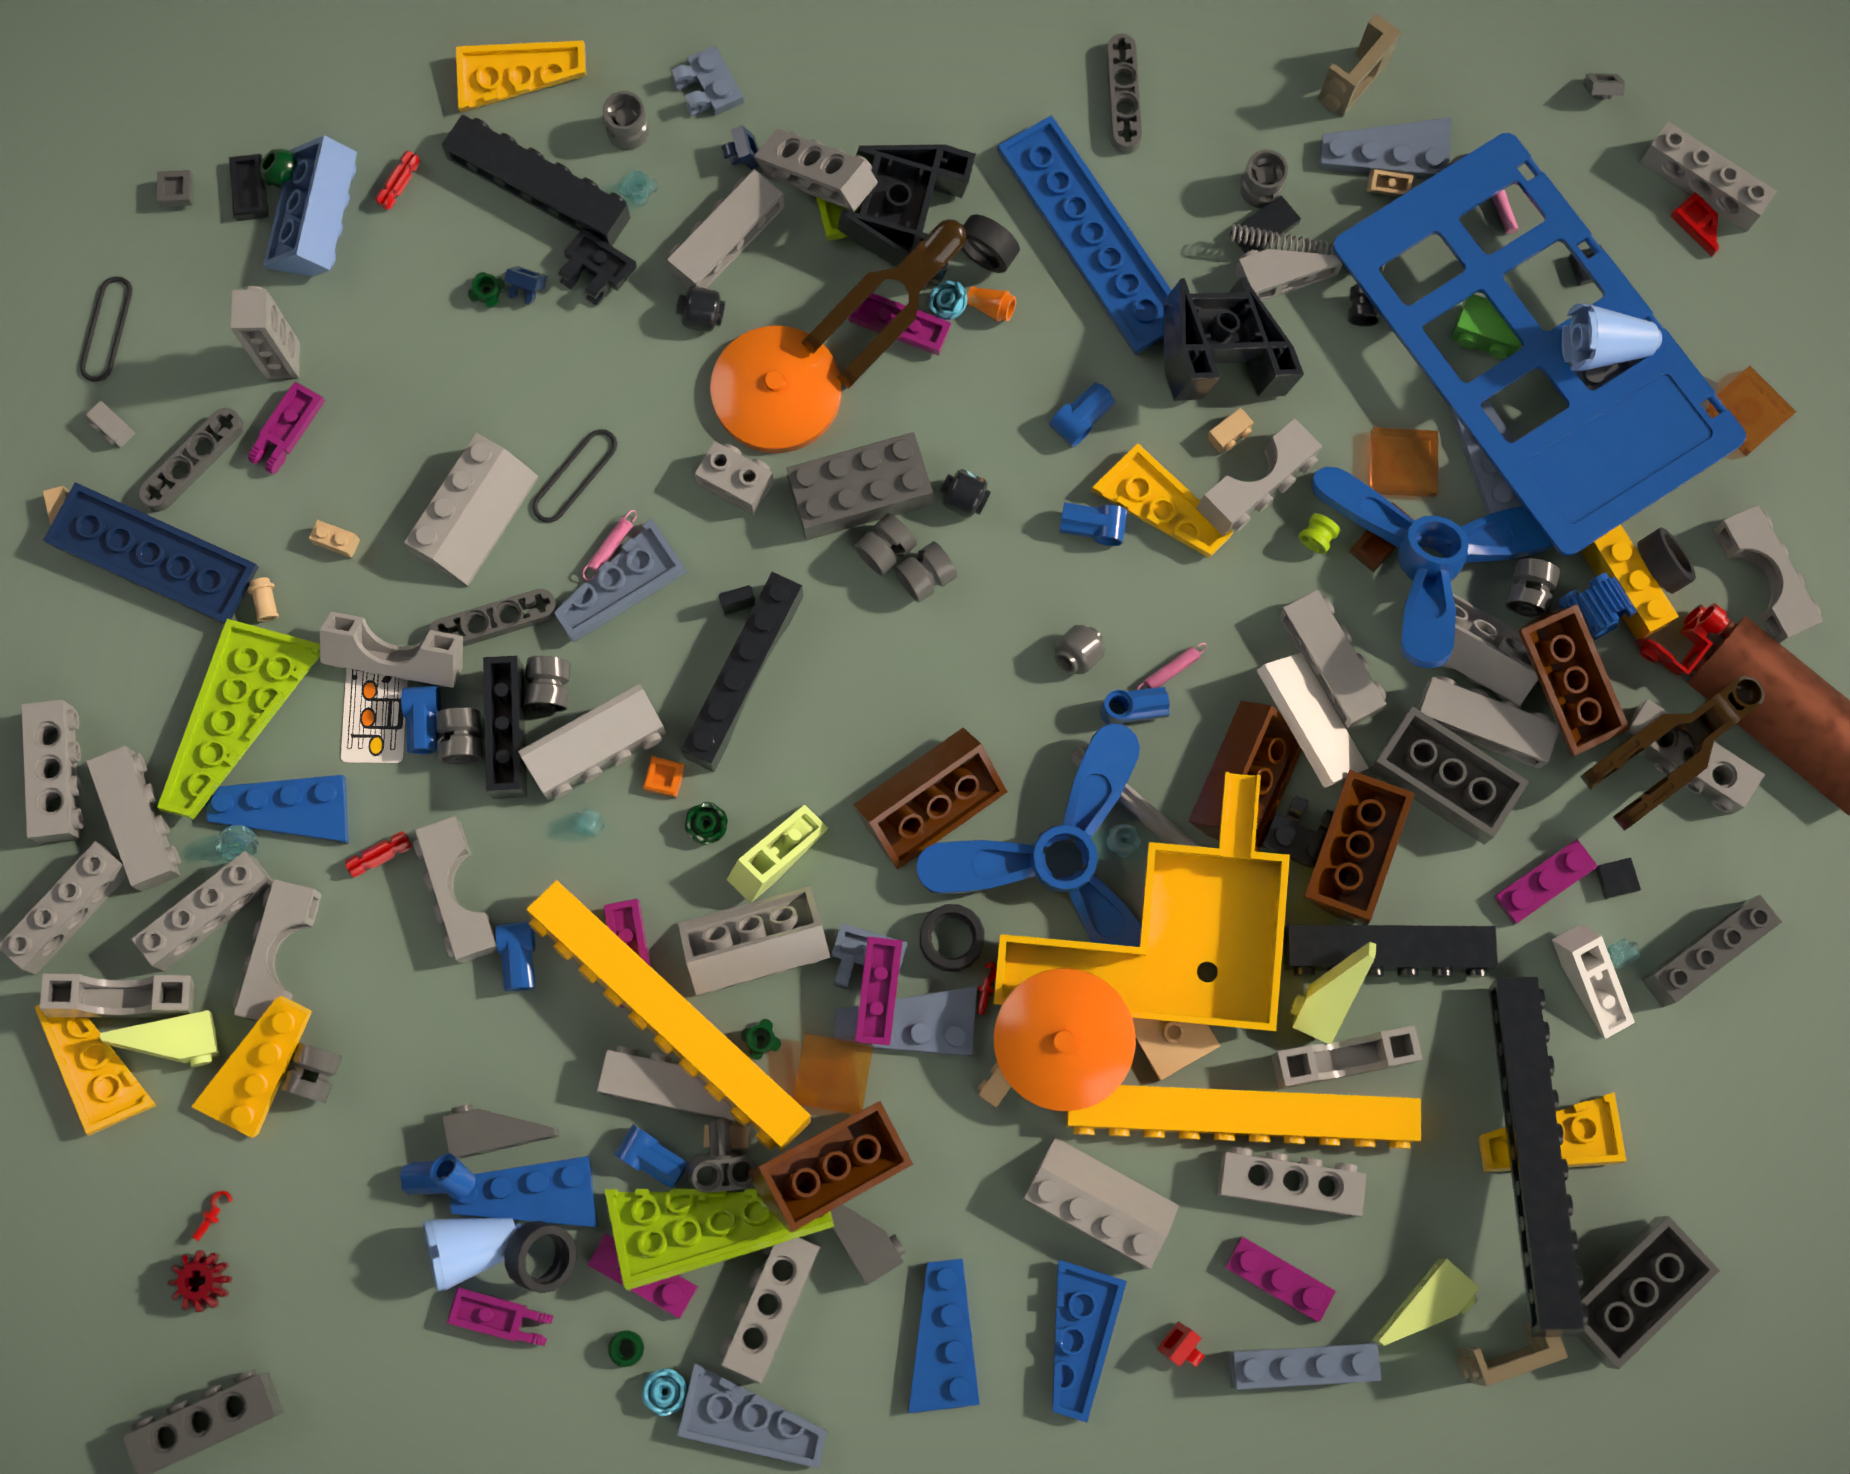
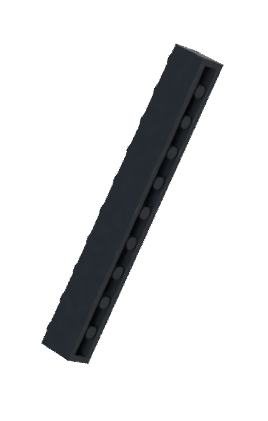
M1538 977L1496 978L1488 988L1531 1337L1576 1336L1585 1329L1584 1325H1587L1588 1311L1586 1304L1581 1303L1579 1288L1583 1286V1274L1581 1267L1576 1266L1574 1253L1578 1249V1237L1576 1231L1571 1230L1570 1216L1573 1214V1200L1571 1195L1566 1193L1565 1181L1568 1179V1164L1566 1159H1562L1560 1148L1564 1141L1562 1125L1557 1124L1556 1111L1559 1108V1096L1557 1090L1552 1088L1551 1077L1554 1075V1060L1551 1055H1548L1547 1051L1550 1029L1548 1022L1543 1021L1542 1010L1545 1008V993L1543 989H1539Z

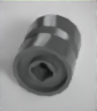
M619 91L611 94L603 105V118L608 137L617 148L623 150L636 149L648 137L649 127L644 105L641 99L634 93Z
M1265 149L1257 151L1249 158L1240 184L1241 195L1249 205L1263 208L1280 196L1288 175V165L1285 158L1278 152Z
M887 513L874 525V533H865L854 544V548L861 559L880 576H884L896 565L897 556H906L917 545L914 536L908 528L890 513Z
M935 541L919 550L917 559L909 557L895 566L896 574L902 585L918 603L934 593L935 585L943 587L957 578V572L953 563Z
M1519 559L1513 575V581L1516 584L1510 587L1505 604L1510 611L1525 617L1539 618L1548 614L1553 601V595L1550 592H1553L1557 587L1560 569L1556 565L1541 559Z
M532 656L527 658L525 678L531 683L526 685L524 690L523 707L540 712H563L567 710L568 693L563 685L567 684L570 680V661L553 656Z
M448 708L436 713V732L442 735V738L437 741V760L439 762L468 764L482 759V740L476 736L481 731V712L473 708Z
M298 1043L291 1060L295 1067L293 1070L287 1071L281 1090L326 1103L332 1086L328 1080L329 1076L336 1075L342 1056ZM305 1069L319 1073L316 1083L302 1079Z

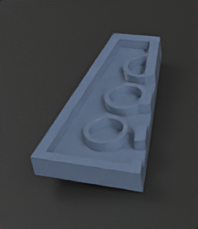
M652 518L643 525L644 529L634 539L631 537L622 546L623 550L610 562L606 561L598 569L599 573L589 583L582 584L554 612L573 643L687 573L684 565Z

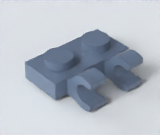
M716 45L687 57L688 66L680 65L671 70L674 77L671 80L677 91L683 90L696 82L702 92L694 91L685 96L687 101L685 106L691 117L709 108L712 109L715 115H718L744 103V97Z
M841 923L831 955L832 959L840 961L834 986L848 989L854 965L864 968L868 936L886 939L894 938ZM904 941L902 944L900 968L907 948V942Z

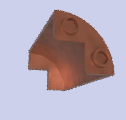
M1746 615L1738 623L1731 620L1719 633L1722 640L1716 650L1709 657L1704 655L1693 668V674L1687 683L1709 700L1739 677L1750 676L1759 681L1764 689V701L1736 724L1849 816L1850 700Z

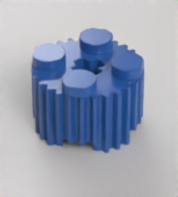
M1607 573L1592 579L1589 582L1590 587L1585 591L1578 593L1577 590H1574L1558 600L1560 602L1559 609L1578 604L1590 635L1595 640L1616 629L1619 623L1618 619L1626 614L1628 618H1631L1637 613V610L1616 577L1610 578Z

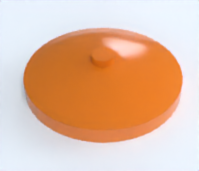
M774 325L756 328L732 341L719 356L711 377L710 390L713 408L725 431L744 446L767 453L795 451L816 441L834 421L841 402V382L837 379L840 375L839 369L832 354L823 344L812 354L801 343L809 335L807 332L788 326Z
M1050 969L1024 980L1009 994L1003 1003L994 1029L995 1055L1000 1070L1007 1082L1026 1100L1050 1110H1081L1106 1099L1125 1079L1135 1053L1134 1023L1122 997L1103 979L1078 969Z

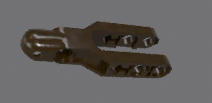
M943 220L896 268L868 272L801 342L814 354L886 279L898 280L905 285L909 295L908 304L837 377L847 389L916 320L920 291L957 254L966 242L967 235L963 225L957 220Z
M1742 676L1730 683L1692 713L1662 714L1583 773L1580 778L1592 790L1601 781L1620 769L1626 762L1645 750L1668 731L1678 730L1689 737L1693 748L1692 756L1613 816L1614 820L1625 831L1707 769L1714 740L1762 704L1765 697L1764 689L1755 678Z

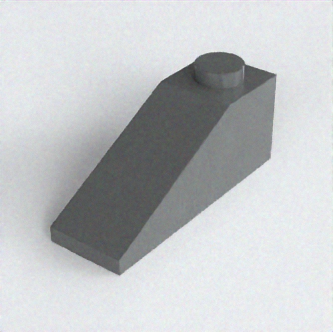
M472 1104L451 1108V1115L442 1116L448 1151L458 1160L560 1137L559 1130L556 1128L481 1109H473Z
M843 1204L831 1210L835 1226L832 1228L867 1285L904 1262L901 1255L906 1251L895 1234L888 1237L883 1229Z

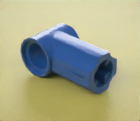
M1095 382L1071 405L1069 403L1064 405L1053 416L1049 426L1070 446L1075 447L1089 434L1093 424L1115 404V399L1103 384Z
M1064 502L1059 532L1090 537L1102 545L1120 546L1123 544L1128 511L1116 505H1101L1095 508Z
M439 687L403 688L401 704L403 715L406 718L407 752L419 755L437 752L436 713L441 710Z
M1165 687L1128 692L1114 690L1106 696L1102 703L1100 716L1107 725H1123L1127 722L1169 717V696ZM1109 703H1120L1124 707L1125 713L1122 715L1113 713L1110 710Z
M530 921L496 925V944L502 959L504 991L506 992L525 991L535 988L532 951H535V932L528 924Z
M632 1124L613 1155L638 1171L642 1169L654 1179L673 1189L684 1174L688 1162L658 1144L659 1140Z
M450 1153L439 1156L435 1161L410 1162L409 1165L402 1167L399 1175L402 1184L401 1189L407 1195L447 1193L452 1199H461L467 1196L472 1191L476 1181L475 1175Z

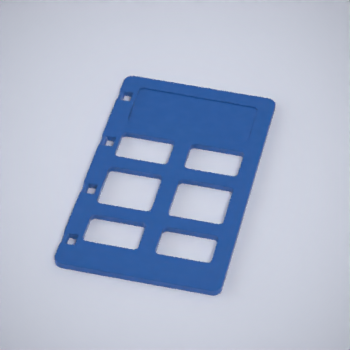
M1502 133L1338 235L1333 245V251L1557 552L1564 556H1573L1740 448L1746 440V432L1730 410L1726 409L1715 395L1716 392L1667 329H1664L1655 318L1653 311L1611 257L1595 241L1590 230L1548 176L1532 160V156L1519 139L1511 133ZM1523 164H1526L1535 176L1529 181L1518 170ZM1510 185H1518L1542 215L1544 222L1493 254L1487 255L1461 224L1459 218ZM1438 235L1462 265L1464 272L1414 304L1405 305L1379 272V268L1429 236ZM1584 241L1595 253L1589 259L1577 246ZM1556 242H1562L1602 293L1603 297L1591 305L1653 322L1662 334L1661 346L1652 356L1643 359L1594 391L1589 390L1575 371L1570 369L1571 366L1568 362H1565L1562 355L1563 326L1570 325L1572 317L1554 329L1544 331L1503 278L1505 274ZM1480 292L1485 295L1520 341L1522 349L1472 381L1465 383L1460 380L1424 332L1423 326L1473 294ZM1539 369L1567 403L1568 408L1516 442H1507L1484 412L1481 403L1531 371ZM1706 400H1709L1719 413L1713 419L1701 406Z

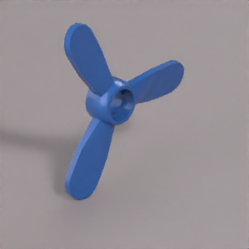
M1336 467L1320 468L1315 472L1312 479L1311 488L1313 493L1321 501L1354 523L1399 548L1398 560L1403 572L1413 580L1403 612L1400 648L1403 657L1411 664L1421 668L1439 667L1446 663L1452 654L1455 639L1456 609L1451 581L1457 577L1465 563L1509 560L1545 552L1553 546L1524 506L1491 513L1460 527L1448 518L1436 515L1423 516L1414 521L1364 482L1347 471ZM1421 547L1435 549L1445 558L1431 556L1423 551Z
M1109 724L1099 728L1092 736L1073 778L1062 825L1051 826L1041 832L1032 845L972 840L942 842L926 847L919 855L916 866L917 876L922 886L933 893L954 894L989 890L1035 877L1038 883L1050 891L1068 893L1092 943L1139 947L1141 923L1132 911L1095 875L1098 854L1097 847L1091 839L1120 798L1137 763L1140 745L1136 734L1129 727L1122 724ZM1071 838L1075 841L1074 844L1081 852L1084 869L1083 871L1078 870L1069 877H1059L1057 880L1052 877L1053 873L1047 868L1045 853H1042L1044 846L1049 847L1054 842L1060 840L1068 841Z

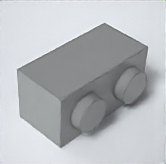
M101 400L86 414L91 420L88 424L97 432L102 430L105 433L103 437L111 445L116 443L121 448L136 434Z

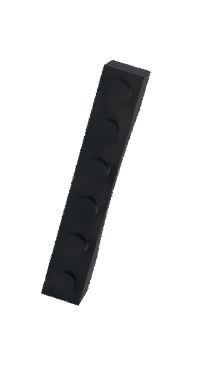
M771 572L681 747L685 759L715 772L762 668L782 634L791 623L804 597L802 585L775 572Z

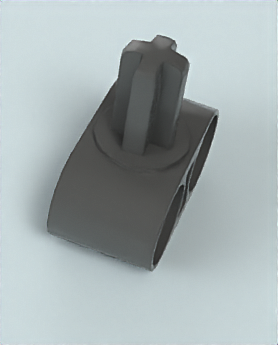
M718 1118L709 1121L710 1153L700 1154L689 1160L685 1171L687 1179L695 1188L706 1193L750 1187L754 1183L748 1172L756 1168L757 1164L747 1154L741 1151H731L730 1124L728 1119ZM741 1161L746 1162L745 1173L740 1177H733L732 1169L734 1165ZM706 1165L711 1166V1176L705 1181H697L699 1169Z

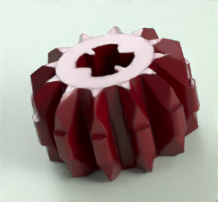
M196 1250L194 1258L190 1254H184L181 1257L183 1266L173 1265L171 1268L173 1273L178 1275L177 1279L168 1280L167 1283L168 1286L178 1287V1290L171 1295V1298L173 1300L183 1298L181 1308L189 1310L194 1305L197 1313L204 1312L206 1305L210 1308L218 1307L219 1301L217 1296L227 1297L229 1294L227 1289L222 1287V1284L230 1283L233 1280L232 1276L222 1275L229 1267L228 1263L221 1262L217 1264L219 1254L214 1252L206 1256L204 1250ZM205 1277V1284L195 1286V1278Z

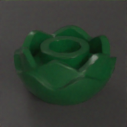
M273 149L265 155L261 162V175L269 186L272 184L280 188L282 182H287L292 178V168L297 165V160L293 156V152L287 149Z
M704 802L689 809L686 816L685 830L688 836L699 844L708 845L715 843L726 833L727 815L715 803ZM705 821L710 822L709 826L705 827L703 823Z

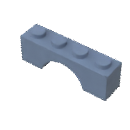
M1364 1342L1300 1348L1228 1351L1231 1388L1234 1389L1381 1381L1378 1343Z

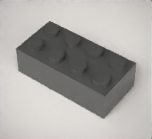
M914 432L786 467L788 483L806 541L881 520L887 513L896 516L933 504L932 487Z
M1413 706L1403 716L1369 768L1371 772L1391 785L1414 792V800L1483 845L1495 837L1529 783L1528 780Z
M1669 1216L1655 1217L1580 1289L1581 1303L1586 1304L1588 1311L1587 1325H1584L1585 1329L1577 1334V1336L1606 1368L1620 1369L1720 1270Z

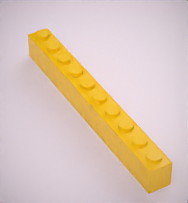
M556 880L526 909L531 919L528 924L540 937L543 938L547 934L555 942L553 948L566 961L572 957L580 965L578 971L588 982L593 984L597 981L606 989L603 995L615 1007L622 1004L630 1012L628 1018L641 1031L648 1028L656 1036L653 1039L654 1043L667 1055L672 1051L681 1059L678 1063L679 1066L691 1078L698 1075L707 1084L704 1089L717 1102L724 1099L732 1107L729 1111L730 1114L741 1125L746 1126L749 1123L758 1131L755 1135L756 1138L768 1150L771 1151L775 1147L782 1153L811 1122V1115L561 883Z
M1120 1085L1106 1099L1093 1106L1081 1110L1066 1111L1065 1128H1074L1073 1134L1095 1135V1129H1109L1108 1136L1129 1137L1130 1130L1144 1131V1137L1165 1138V1132H1178L1179 1139L1200 1140V1134H1214L1215 1141H1235V1135L1249 1136V1142L1270 1143V1137H1284V1144H1305V1138L1319 1139V1145L1340 1146V1140H1354V1147H1375V1141L1389 1142V1148L1410 1149V1143L1421 1141V1098Z

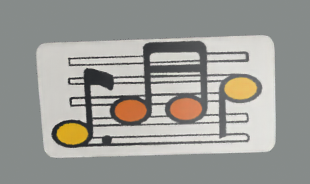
M346 668L341 744L342 761L347 763H399L403 760L405 717L402 711L401 693L403 688H407L408 680Z

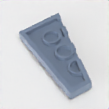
M1452 117L1323 134L1319 169L1367 174L1376 169L1414 175L1413 178L1429 179L1449 167Z
M1487 399L1481 403L1482 409L1505 440L1510 443L1516 442L1489 400ZM1449 407L1486 514L1523 506Z
M977 986L896 999L890 1046L855 1042L859 1005L836 1009L833 1045L972 1056Z
M694 1363L678 1437L815 1468L820 1467L827 1430Z

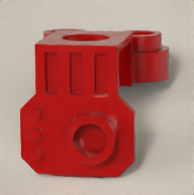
M1714 603L1707 608L1703 605H1698L1686 616L1683 622L1684 627L1680 633L1695 645L1681 663L1676 661L1670 652L1652 639H1637L1635 641L1636 645L1640 648L1639 654L1651 663L1660 662L1674 675H1689L1713 644L1706 638L1707 634L1710 632L1718 634L1729 623V618L1726 617L1727 612ZM1698 652L1697 656L1687 664L1690 658Z

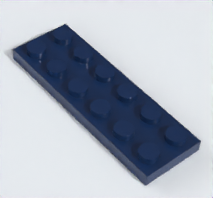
M76 482L43 539L46 544L224 625L227 619H232L250 585L249 582L254 578L259 568L257 564Z

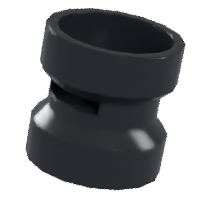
M1358 284L1352 286L1349 293V299L1352 302V307L1348 310L1349 323L1363 327L1377 325L1381 321V315Z

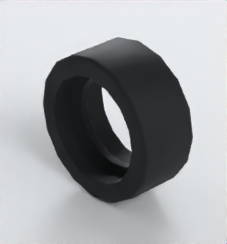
M979 214L970 215L963 225L967 237L961 250L979 266L991 272L1005 273L1020 251L1017 240L1005 227L995 220Z
M1660 527L1638 541V550L1646 567L1654 579L1668 593L1674 594L1696 579L1695 571L1689 558L1680 544L1666 529Z
M945 904L934 909L924 919L920 929V948L924 957L933 967L943 971L958 972L970 967L979 958L985 943V930L980 918L971 909L959 904ZM947 918H957L964 921L972 933L970 949L964 955L957 958H947L940 955L932 943V932L935 926Z
M540 1220L528 1222L518 1228L509 1239L504 1253L505 1268L509 1278L518 1286L538 1293L552 1292L564 1285L573 1273L577 1261L576 1245L572 1236L564 1228ZM544 1235L549 1236L555 1244L553 1264L539 1278L531 1277L526 1270L528 1250L535 1240Z

